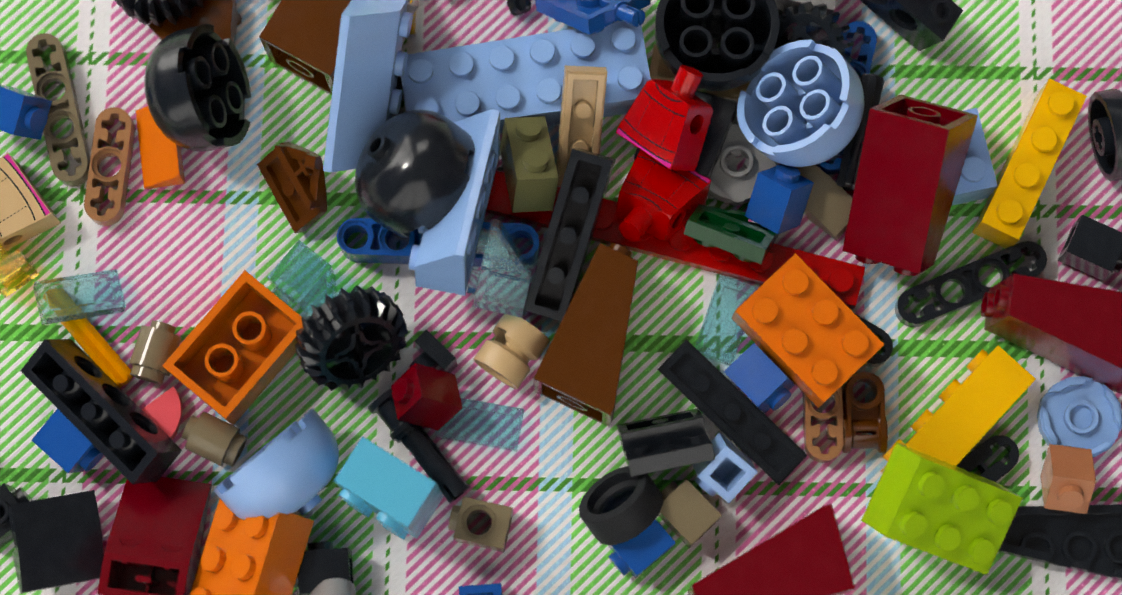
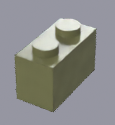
M545 116L505 118L500 155L512 213L553 211L559 177Z

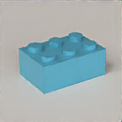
M363 436L334 479V482L342 489L339 496L348 503L347 505L368 518L372 512L378 514L375 519L385 529L403 540L407 534L416 539L419 537L444 497L435 481Z

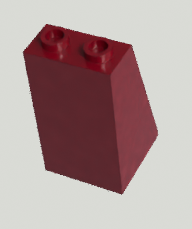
M901 94L870 108L842 251L856 255L855 259L862 263H884L894 266L893 270L907 276H916L933 266L978 115Z
M1013 274L990 288L989 292L984 294L981 303V316L986 317L984 330L1081 376L1092 378L1094 381L1106 385L1114 392L1122 393V292Z
M832 504L819 508L694 583L688 589V594L843 595L855 589Z

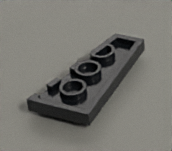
M1089 505L1087 514L1045 509L1044 506H1020L998 552L1122 580V505Z

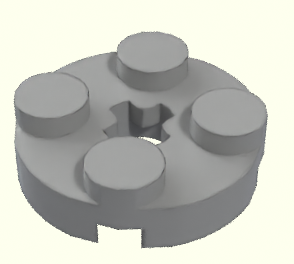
M735 123L730 127L710 177L712 181L708 193L715 199L727 202L732 206H740L749 202L758 172L777 166L776 162L763 155L745 138L739 124ZM730 154L735 158L743 155L746 158L743 163L746 169L742 172L738 170L730 171L727 168L729 161L726 157Z

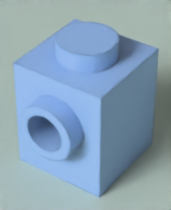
M719 432L711 441L715 460L692 464L697 474L694 480L709 495L714 496L717 493L730 503L756 475L757 470L751 459Z

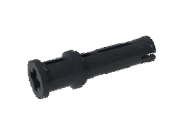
M392 389L386 391L368 407L369 411L372 414L377 413L390 429L392 440L397 441V443L402 442L430 479L437 483L449 504L470 488V485L460 476L422 426L397 419Z

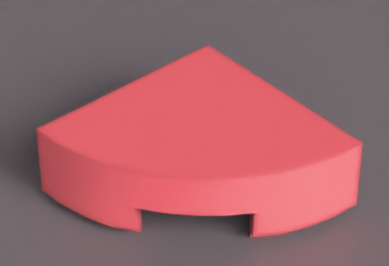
M173 386L141 410L172 440L174 439L181 423L183 406L181 397Z

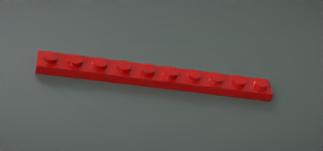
M496 170L486 212L548 229L553 211L512 213L504 172ZM557 186V190H556V196H555L553 211H554L555 204H556V201H557V198H558V194H559V191H560V188H561V187H558V186ZM608 199L603 200L592 236L593 241L608 245L615 243L634 252L759 285L764 284L796 253L850 309L856 307L865 267L775 243L761 264L744 262L734 257L731 252L718 247L700 245L694 238L684 235L686 224L667 241H660L645 233L639 241L632 242L626 239L619 231V225L623 220L615 214L617 202Z

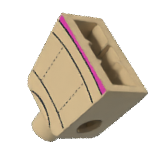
M9 153L0 158V252L8 250L61 223L22 167Z

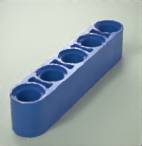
M352 218L343 222L338 228L337 242L345 257L353 262L409 264L413 245H420L423 234L418 233V229L411 231L406 247L401 250H392L387 244L390 237L394 235L393 233L376 223L372 218ZM483 222L480 236L487 237L492 244L484 253L475 254L473 267L525 268L531 266L539 258L540 242L537 232L531 226L522 223ZM356 232L365 233L368 239L363 247L352 249L347 246V239L350 235ZM527 238L533 244L532 249L528 253L520 255L510 249V245L515 239Z

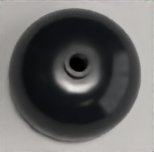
M660 0L655 19V39L659 54L665 65L675 76L680 65H686L701 72L703 77L698 89L724 91L737 88L755 78L775 50L780 25L778 8L775 0ZM713 39L721 42L719 48H712Z
M202 24L178 30L163 38L152 51L144 76L147 105L158 128L173 143L192 151H212L240 143L246 136L250 122L244 119V99L251 98V90L245 66L230 38L222 40L214 32V25Z
M429 110L403 112L386 121L374 132L364 146L356 167L355 189L364 211L376 223L398 237L409 238L410 232L421 226L431 229L453 208L470 179V176L464 172L468 156L475 153L474 142L471 136L447 117Z

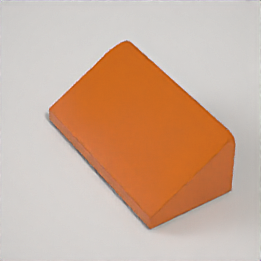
M148 106L135 110L144 189L185 184L181 147L173 143L161 132Z

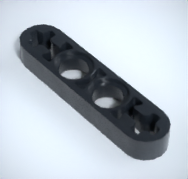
M1020 242L909 288L896 301V317L902 324L908 327H919L980 302L984 294L992 288L986 287L980 282L978 277L980 268L984 266L994 267L1000 274L1001 282L1010 277L1007 266L1017 262L1022 257L1021 251H1024L1027 256L1034 255L1037 260L1032 265V271L1027 266H1021L1014 269L1011 274L1037 277L1046 267V252L1036 242ZM1002 258H1006L1007 265L1002 260ZM945 282H956L963 290V298L956 303L944 300L941 295V286ZM931 288L933 300L941 310L935 311V305L932 303L920 311L921 317L919 318L914 313L907 314L904 308L909 304L908 298H913L915 303L924 301L930 296L926 290Z

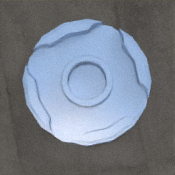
M1085 376L1068 377L1050 387L1040 400L1037 412L1038 428L1048 446L1049 444L1091 449L1092 457L1094 458L1110 449L1115 443L1122 428L1121 404L1113 391L1106 385H1102L1092 378Z

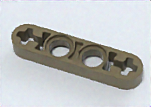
M48 33L39 34L29 41L26 48V56L35 95L45 98L44 91L46 86L54 81L62 82L65 85L64 95L51 103L48 120L43 131L51 168L54 175L64 185L70 187L80 186L88 178L90 155L67 53L62 43L54 35ZM49 45L52 51H56L50 54L51 65L55 71H48L46 63L38 56L43 53L44 46ZM61 119L72 120L74 130L69 137L63 139L54 137L53 127L57 121ZM70 148L72 157L77 163H82V165L75 168L76 174L72 176L66 170H62V168L68 166L67 154L63 149Z

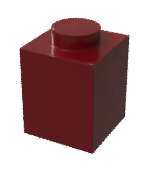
M414 363L391 385L392 397L399 421L439 431L463 408L456 376L449 372Z

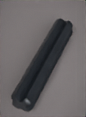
M873 73L863 74L860 77L864 91V113L855 136L843 150L837 176V185L846 191H854L870 108L880 104L884 79Z

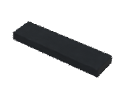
M687 339L657 369L777 485H780L808 456Z

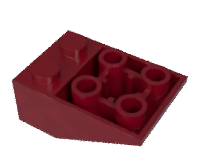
M161 477L156 482L134 485L126 480L104 552L97 595H190L198 569L212 484Z

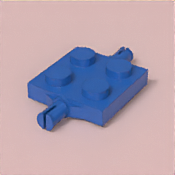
M535 0L536 11L589 35L603 31L606 26L616 21H625L634 27H638V24L641 26L645 21V12L640 9L651 4L650 0Z

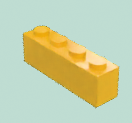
M1049 78L1038 92L997 178L998 186L987 199L972 233L1005 249L1014 246L1019 241L1085 102L1086 95Z
M999 345L989 354L982 349L966 366L972 373L962 383L954 379L938 396L944 403L934 414L926 409L910 426L916 432L905 444L898 439L883 455V458L888 462L896 443L957 466L1036 379Z

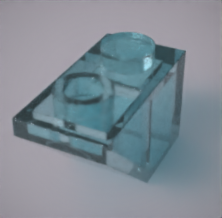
M492 219L489 230L481 228L476 253L484 255L481 270L472 268L467 293L475 295L472 307L522 318L532 269L502 222Z
M300 240L267 277L274 287L271 292L289 307L293 304L298 306L306 313L303 317L312 316V305L321 306L324 304L325 295L331 298L337 296L336 278L331 265Z

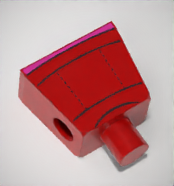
M680 65L674 81L650 79L647 81L618 126L616 133L670 170L695 171L713 114L712 106L695 95L703 74L692 67Z
M640 150L619 192L615 214L623 220L619 225L620 233L632 242L639 241L645 233L660 241H667L687 223L689 217L699 204H706L712 180L696 171L670 170Z

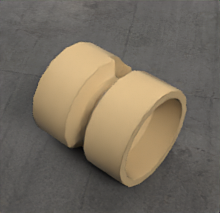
M506 311L493 329L495 339L486 340L473 360L487 373L517 390L530 372L528 362L530 360H538L550 340L526 320L512 312Z

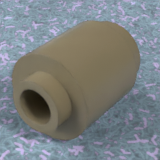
M152 320L150 326H141L129 362L133 366L130 373L131 376L147 382L163 384L164 377L169 376L170 373L162 365L179 347L181 337L174 334L176 327Z
M203 412L199 418L191 416L181 438L187 440L186 450L219 466L225 463L233 467L239 459L248 437L240 434L239 428L207 412Z

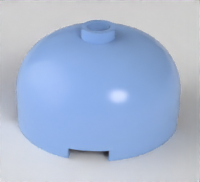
M813 40L794 41L775 49L765 66L761 69V72L751 80L746 92L740 91L737 104L739 127L745 138L755 148L776 163L791 167L817 165L841 152L855 136L864 113V91L857 72L835 48L816 44Z
M312 408L304 414L300 421H294L247 459L235 473L226 477L213 490L223 503L242 520H245L246 517L261 515L270 518L279 512L290 514L298 511L303 516L321 502L322 499L318 493L330 482L335 474L339 460L336 438L331 429Z

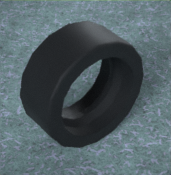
M628 466L618 468L604 475L586 492L579 505V516L601 544L615 545L624 543L642 533L657 518L663 506V494L648 473L631 477Z

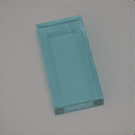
M117 269L34 282L33 289L42 325L125 311L126 304Z
M719 275L695 348L705 358L728 366L734 362L744 331L731 318L734 311L758 287Z
M461 398L463 408L439 431L435 432L436 438L517 451L524 409Z

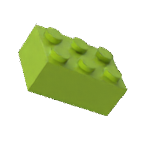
M896 443L861 521L887 538L988 575L1023 498L997 482Z

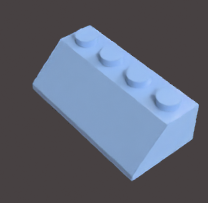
M351 0L341 15L323 171L338 172L356 169L360 154L370 137L381 125L391 119L393 114L398 115L402 90L396 89L398 76L403 77L408 56L407 52L401 51L403 37H409L413 20V13L407 12L408 0Z
M490 109L454 122L465 130L474 142L475 153L468 156L464 172L470 176V179L456 204L441 221L431 229H427L424 226L418 228V233L423 234L420 245H413L409 259V269L415 270L416 287L466 295L500 156V110Z

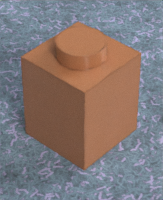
M1049 444L1040 476L1044 508L1087 514L1096 484L1092 450Z

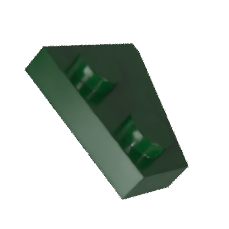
M701 204L697 206L689 217L683 233L694 238L700 245L718 247L731 252L734 257L741 261L759 264L763 262L779 234L758 223L749 222V218L745 217L746 212L723 210L718 207Z

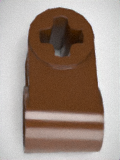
M857 373L845 383L842 390L844 435L842 451L843 453H850L852 449H877L879 453H886L888 428L885 416V389L883 382L874 373ZM865 382L870 385L873 391V398L870 403H861L856 400L853 395L855 383ZM856 433H871L872 435H856Z

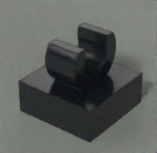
M427 330L415 340L416 348L421 354L409 367L414 363L451 373L458 366L456 357Z

